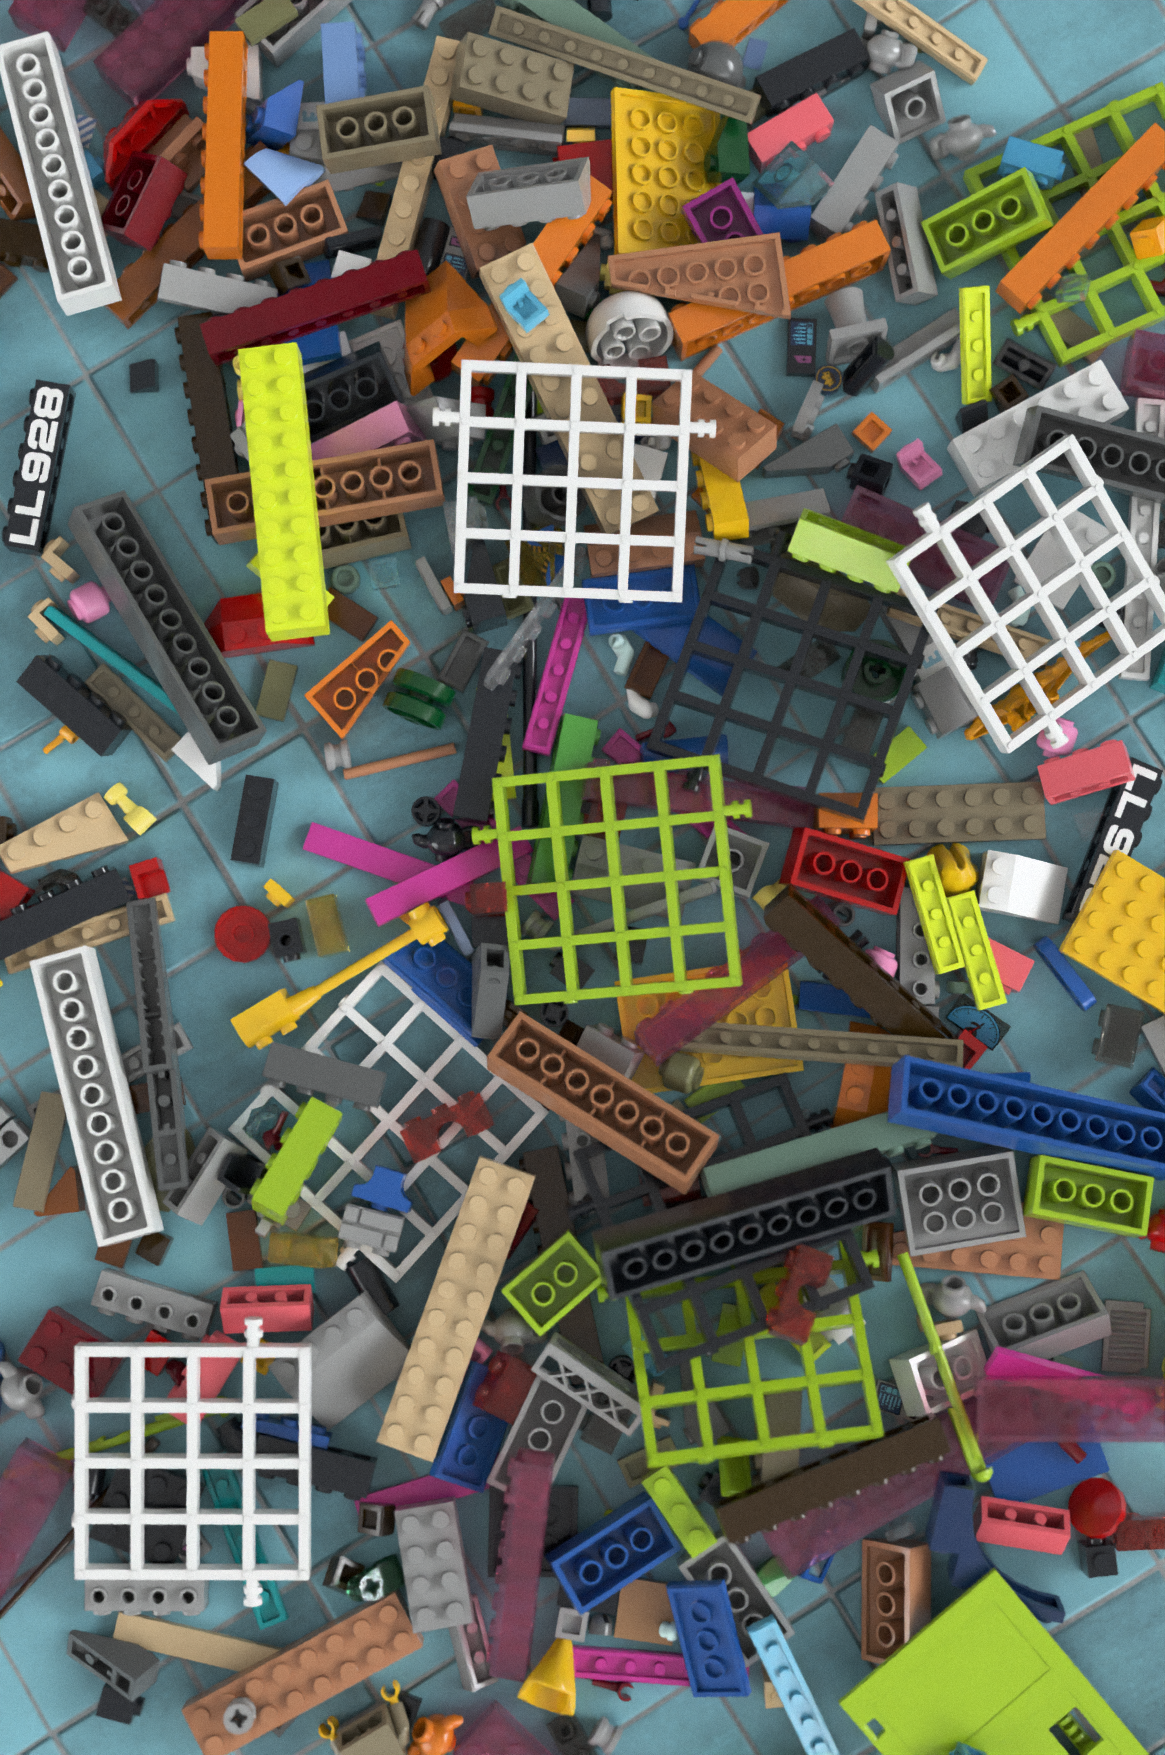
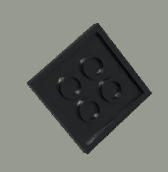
M116 1468L100 1508H131V1468ZM144 1469V1508H187V1476L169 1469ZM200 1482V1499L207 1485ZM131 1524L93 1525L89 1538L131 1554ZM144 1524V1560L154 1564H174L187 1534V1524Z
M490 1484L488 1577L556 1578L544 1556L577 1535L578 1485H552L541 1509Z

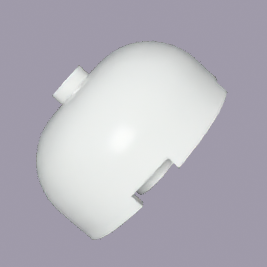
M623 291L607 297L594 308L588 318L585 334L591 357L598 362L599 366L639 367L637 362L647 360L652 356L656 359L659 358L670 346L674 333L668 313L658 299L641 292ZM623 341H624V343H625V346H626V349H627V352H628V353H625V347H624Z

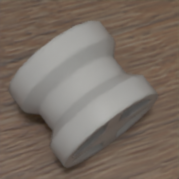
M341 740L339 744L324 743L328 771H334L337 767L341 766L346 769L352 768L348 740Z
M535 910L522 926L521 934L523 936L528 935L530 938L545 937L554 923L551 920L543 919L540 912Z
M246 1697L233 1699L223 1716L225 1728L233 1734L246 1733L251 1728L256 1717L255 1704Z
M601 1716L590 1733L588 1743L592 1746H600L603 1753L610 1755L620 1740L623 1728L619 1725H611L608 1718Z

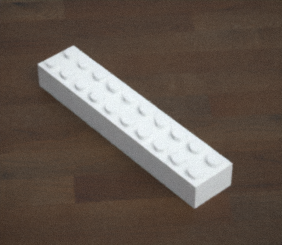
M48 31L1 44L0 74L57 301L67 316L121 301L122 298L58 49Z
M81 946L29 961L98 1247L110 1246L163 1231L164 1227L96 950L88 946Z

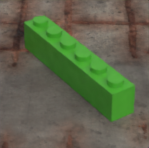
M567 713L561 716L549 772L594 768L593 746L598 745L601 735V729H597L598 720ZM587 779L559 782L564 826L583 824L584 813L580 811L582 801L586 802L589 795L590 785L586 784ZM545 789L537 829L550 827L547 789ZM576 835L565 836L569 880L572 879L573 869H569L571 857L575 858L578 850V841L575 840ZM551 837L535 839L526 884L556 882Z

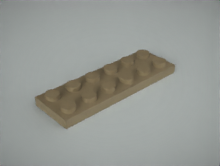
M1041 782L876 787L874 792L878 793V828L872 832V846L1046 839L1044 791Z

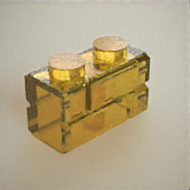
M328 894L305 900L318 957L326 958L350 952L341 912L338 910L337 896L335 894Z
M286 1231L271 1233L268 1262L313 1268L335 1267L337 1264L338 1237Z

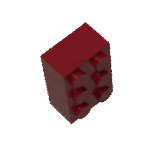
M133 151L101 216L104 232L121 244L151 252L152 248L159 241V233L165 221L171 216L172 206L177 196L184 189V182L188 174L162 156Z
M55 1306L48 1310L17 1361L73 1395L75 1393V1346L79 1342L115 1341L59 1306ZM89 1357V1398H103L127 1357Z

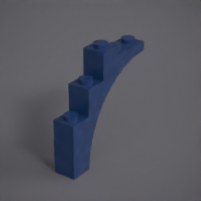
M939 1471L925 1535L930 1550L940 1554L950 1553L947 1572L951 1585L968 1590L991 1569L995 1568L1037 1620L1044 1623H1063L1066 1613L1059 1596L1036 1591L1015 1581L1002 1572L984 1553L973 1531L972 1505L974 1488L970 1476L961 1473Z

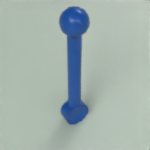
M695 0L685 17L678 20L680 30H686L689 27V19L701 0Z

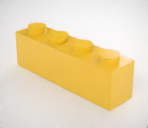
M690 451L692 466H698V470L695 471L697 488H703V492H700L702 510H708V514H705L707 532L712 531L714 540L720 541L723 538L729 540L749 538V517L740 481H735Z

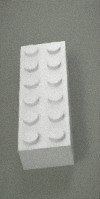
M1102 360L1089 365L951 440L947 451L974 497L984 493L1019 468L1014 466L1013 462L1027 408L1039 405L1111 424L1123 417L1129 407Z

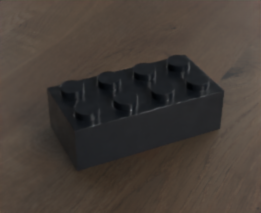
M380 341L303 373L310 442L330 435L394 401L404 403L403 392Z

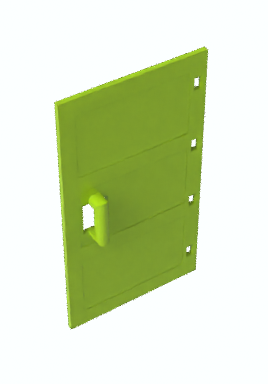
M995 1568L991 1569L838 1700L841 1707L882 1755H949L952 1750H955L958 1741L981 1750L987 1755H1070L1049 1731L1054 1724L1059 1726L1081 1755H1149ZM1075 1706L1101 1736L1097 1742H1094L1070 1713ZM874 1718L884 1728L877 1736L867 1725Z

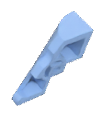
M268 148L260 150L244 162L248 171L285 206L304 187L311 186L326 171L320 164Z

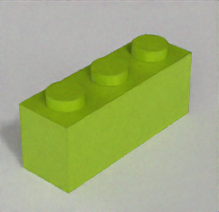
M670 1466L655 1467L641 1477L642 1484L692 1559L717 1542L716 1534Z

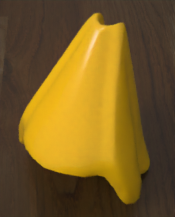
M952 843L951 848L947 850L943 844H938L928 851L927 856L934 855L945 897L948 898L969 892L978 882L979 870L971 862L970 851L966 846L960 843Z
M555 1639L524 1681L518 1692V1699L551 1712L569 1716L574 1715L576 1687L572 1640Z

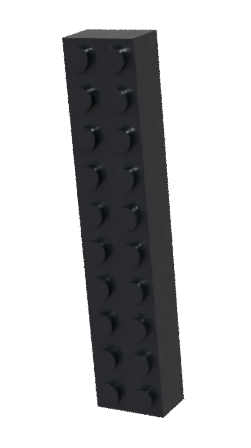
M876 1147L593 1231L592 1237L601 1281L610 1301L894 1216L896 1211L891 1168Z

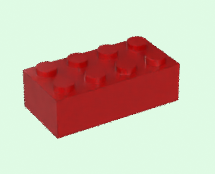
M798 827L793 828L779 884L785 886L791 884L795 889L878 914L897 915L907 878L903 862L910 861L911 859L811 828Z

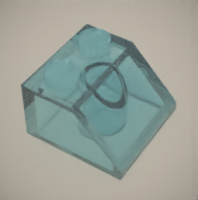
M792 140L752 182L777 209L815 205L835 183Z

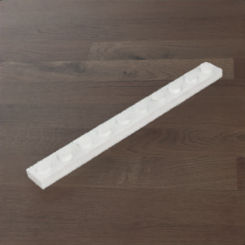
M1138 398L1135 403L1134 431L1164 438L1165 400ZM1130 496L1128 531L1152 573L1156 575L1160 503ZM1125 562L1124 587L1136 580L1127 562ZM1142 592L1123 606L1122 623L1134 644L1153 631L1154 610L1144 592ZM1151 651L1120 672L1118 679L1148 681L1150 679Z

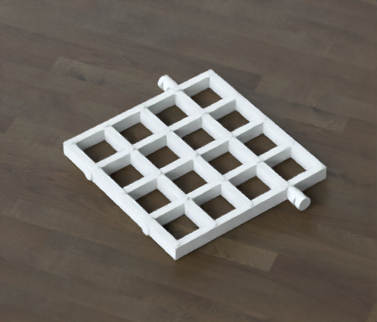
M461 360L460 412H453L451 408H445V411H440L439 407H433V426H439V423H445L446 427H451V423L459 424L454 593L502 595V598L537 596L619 600V603H633V600L682 602L689 434H697L698 438H703L704 434H708L709 438L716 437V420L710 419L709 423H705L704 419H698V422H690L692 370ZM472 373L516 374L515 418L470 416ZM526 375L571 377L570 421L525 419ZM582 377L626 379L624 423L580 421ZM637 380L681 382L679 425L635 424ZM470 428L514 430L513 474L468 472ZM524 431L569 432L567 476L523 475ZM579 433L624 435L622 479L578 477ZM634 435L678 437L676 481L633 479ZM468 484L512 485L511 530L466 528ZM522 486L567 488L565 532L521 530ZM577 488L621 490L620 534L576 532ZM632 491L676 492L674 537L630 535ZM466 539L510 540L509 585L464 583ZM520 541L565 543L563 587L519 585ZM575 543L619 545L617 589L573 588ZM630 546L673 547L671 592L628 590Z
M1074 434L1065 435L940 524L937 521L935 512L931 511L929 502L915 508L912 513L919 519L918 523L925 529L926 533L886 561L1001 753H1011L1042 729L1045 731L1044 735L1050 740V745L1053 749L1066 744L1069 739L1066 734H1063V729L1061 725L1057 724L1056 719L1165 640V594L1160 587V580L1149 568L1105 491L1102 478L1096 475ZM1064 453L1084 488L1055 507L1036 472ZM1022 483L1041 518L1013 537L993 502ZM1091 500L1110 534L1082 553L1063 518ZM979 512L999 548L970 568L950 532ZM1049 529L1068 564L1040 583L1020 549ZM937 543L957 578L927 598L906 563ZM1117 546L1136 580L1108 599L1089 565ZM1007 559L1026 594L997 614L978 579ZM1076 576L1092 603L1094 610L1066 629L1048 595ZM964 590L984 624L954 644L934 610ZM1144 592L1162 625L1134 644L1116 611ZM1034 606L1053 639L1024 659L1005 626ZM1100 622H1103L1121 654L1093 674L1074 641ZM992 636L1011 670L982 690L962 656ZM1061 651L1079 685L1051 705L1032 672ZM1019 682L1038 715L1009 735L990 702Z
M380 961L357 988L339 1002L337 1010L301 1049L326 1056L318 1047L347 1016L378 1044L359 1066L371 1069L387 1052L418 1081L390 1113L380 1104L378 1109L371 1107L370 1111L381 1120V1123L353 1153L333 1136L328 1147L344 1161V1164L317 1194L303 1182L304 1187L300 1196L339 1231L343 1218L325 1200L352 1170L366 1182L372 1178L374 1172L361 1160L381 1137L391 1129L421 1157L420 1161L406 1176L404 1182L405 1192L430 1165L462 1194L434 1227L413 1208H411L409 1213L399 1211L425 1237L398 1267L392 1264L385 1256L372 1253L373 1247L361 1244L360 1249L342 1246L339 1250L341 1254L339 1256L335 1254L331 1259L340 1269L345 1271L349 1267L347 1262H353L357 1258L354 1254L360 1250L388 1277L397 1283L459 1214L469 1185L437 1157L465 1125H468L498 1153L494 1160L504 1163L545 1118L549 1111L538 1101L493 1074L495 1077L466 1109L434 1081L435 1077L462 1047L486 1069L487 1055L478 1047H474L421 1000L411 990L412 987L385 965L383 961ZM382 976L414 1003L386 1036L354 1008ZM422 1012L454 1039L453 1043L426 1073L394 1045L395 1041ZM268 1082L260 1089L259 1092L261 1094L228 1129L265 1164L272 1153L254 1138L245 1127L272 1097L294 1116L300 1107L283 1089L269 1085ZM502 1083L535 1112L507 1145L501 1142L474 1117L476 1112ZM426 1088L458 1116L455 1122L430 1149L397 1121ZM330 1101L325 1102V1104L334 1109L339 1105Z
M259 1316L244 1318V1325L247 1326V1329L244 1330V1337L247 1338V1343L79 1342L75 1346V1393L72 1396V1408L75 1409V1512L72 1515V1528H75L74 1580H247V1584L244 1585V1593L247 1594L244 1597V1605L247 1607L262 1605V1596L259 1595L262 1593V1584L259 1583V1580H309L311 1575L312 1343H260V1337L263 1336V1329H260V1325H263V1317ZM89 1357H131V1398H89ZM145 1357H187V1398H145ZM200 1357H243V1398H200ZM256 1357L299 1358V1398H256ZM89 1413H131V1453H89ZM145 1413H187V1453H144ZM200 1413H243V1453H200ZM256 1413H299V1454H257ZM89 1468H131V1508H89ZM144 1469H187V1508H144ZM200 1469H243V1509H200ZM256 1469H299V1509H256ZM89 1524H131V1563H89ZM144 1524H187V1564H144ZM200 1524L243 1525V1564H200ZM255 1525H299V1564H255Z

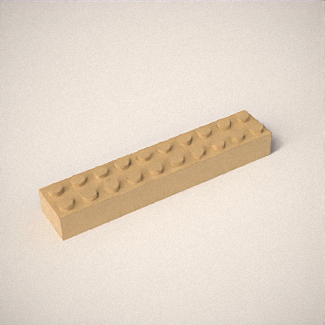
M533 243L480 267V279L520 362L590 365ZM520 278L526 282L529 290L547 308L550 314L528 333L506 312L499 298L507 286L515 283ZM527 375L547 419L570 421L571 377ZM582 377L580 421L618 423L597 378ZM554 432L568 461L569 432ZM579 433L578 477L622 479L624 435ZM633 457V479L645 480ZM580 488L601 533L615 534L619 532L621 490ZM632 491L631 525L659 511L650 491Z
M482 1155L479 1157L376 1442L433 1462L536 1175Z

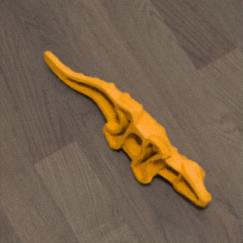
M1108 631L1088 641H1083L1078 649L1085 659L1112 638ZM1059 657L1053 665H1048L1043 671L1034 673L1036 680L1051 705L1059 699L1057 691L1072 674V670L1065 658ZM1020 684L1014 685L1005 699L991 705L1003 725L1009 724L1013 732L1030 721L1031 716L1036 713L1035 708ZM977 716L971 726L965 729L964 736L966 740H974L989 732L980 717Z

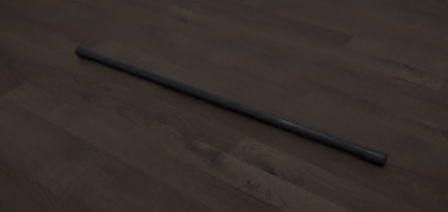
M534 390L525 411V419H531V417L537 415V396ZM524 431L523 475H537L536 431ZM523 506V530L537 531V525L527 520ZM523 541V571L527 585L537 586V552L531 551L528 542ZM531 596L535 609L523 614V742L537 696V596ZM523 750V775L537 774V753ZM537 784L523 785L522 826L537 827L539 824Z

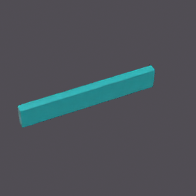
M48 606L43 613L45 616L178 714L164 688L158 681L60 608Z
M201 1469L215 1509H243V1491L235 1469ZM221 1524L235 1564H243V1525ZM255 1526V1564H269ZM242 1580L243 1586L247 1584V1580ZM259 1580V1583L262 1584V1593L259 1594L262 1596V1605L251 1608L260 1630L289 1618L275 1580Z

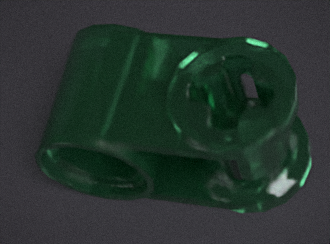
M392 1554L372 1564L371 1567L354 1575L347 1584L349 1597L355 1602H371L406 1585L404 1572L397 1555Z

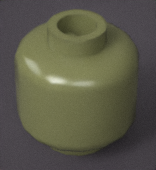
M674 1052L668 1059L663 1058L658 1074L662 1076V1083L666 1088L688 1094L693 1089L697 1090L704 1075V1068L701 1067L698 1058L681 1052Z

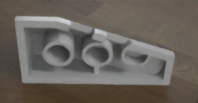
M297 129L296 136L290 140V156L320 164L326 170L312 185L328 179L333 193L345 190V192L354 190L353 187L369 183L374 185L383 181L397 179L403 163L401 161L330 174L322 159L319 131Z

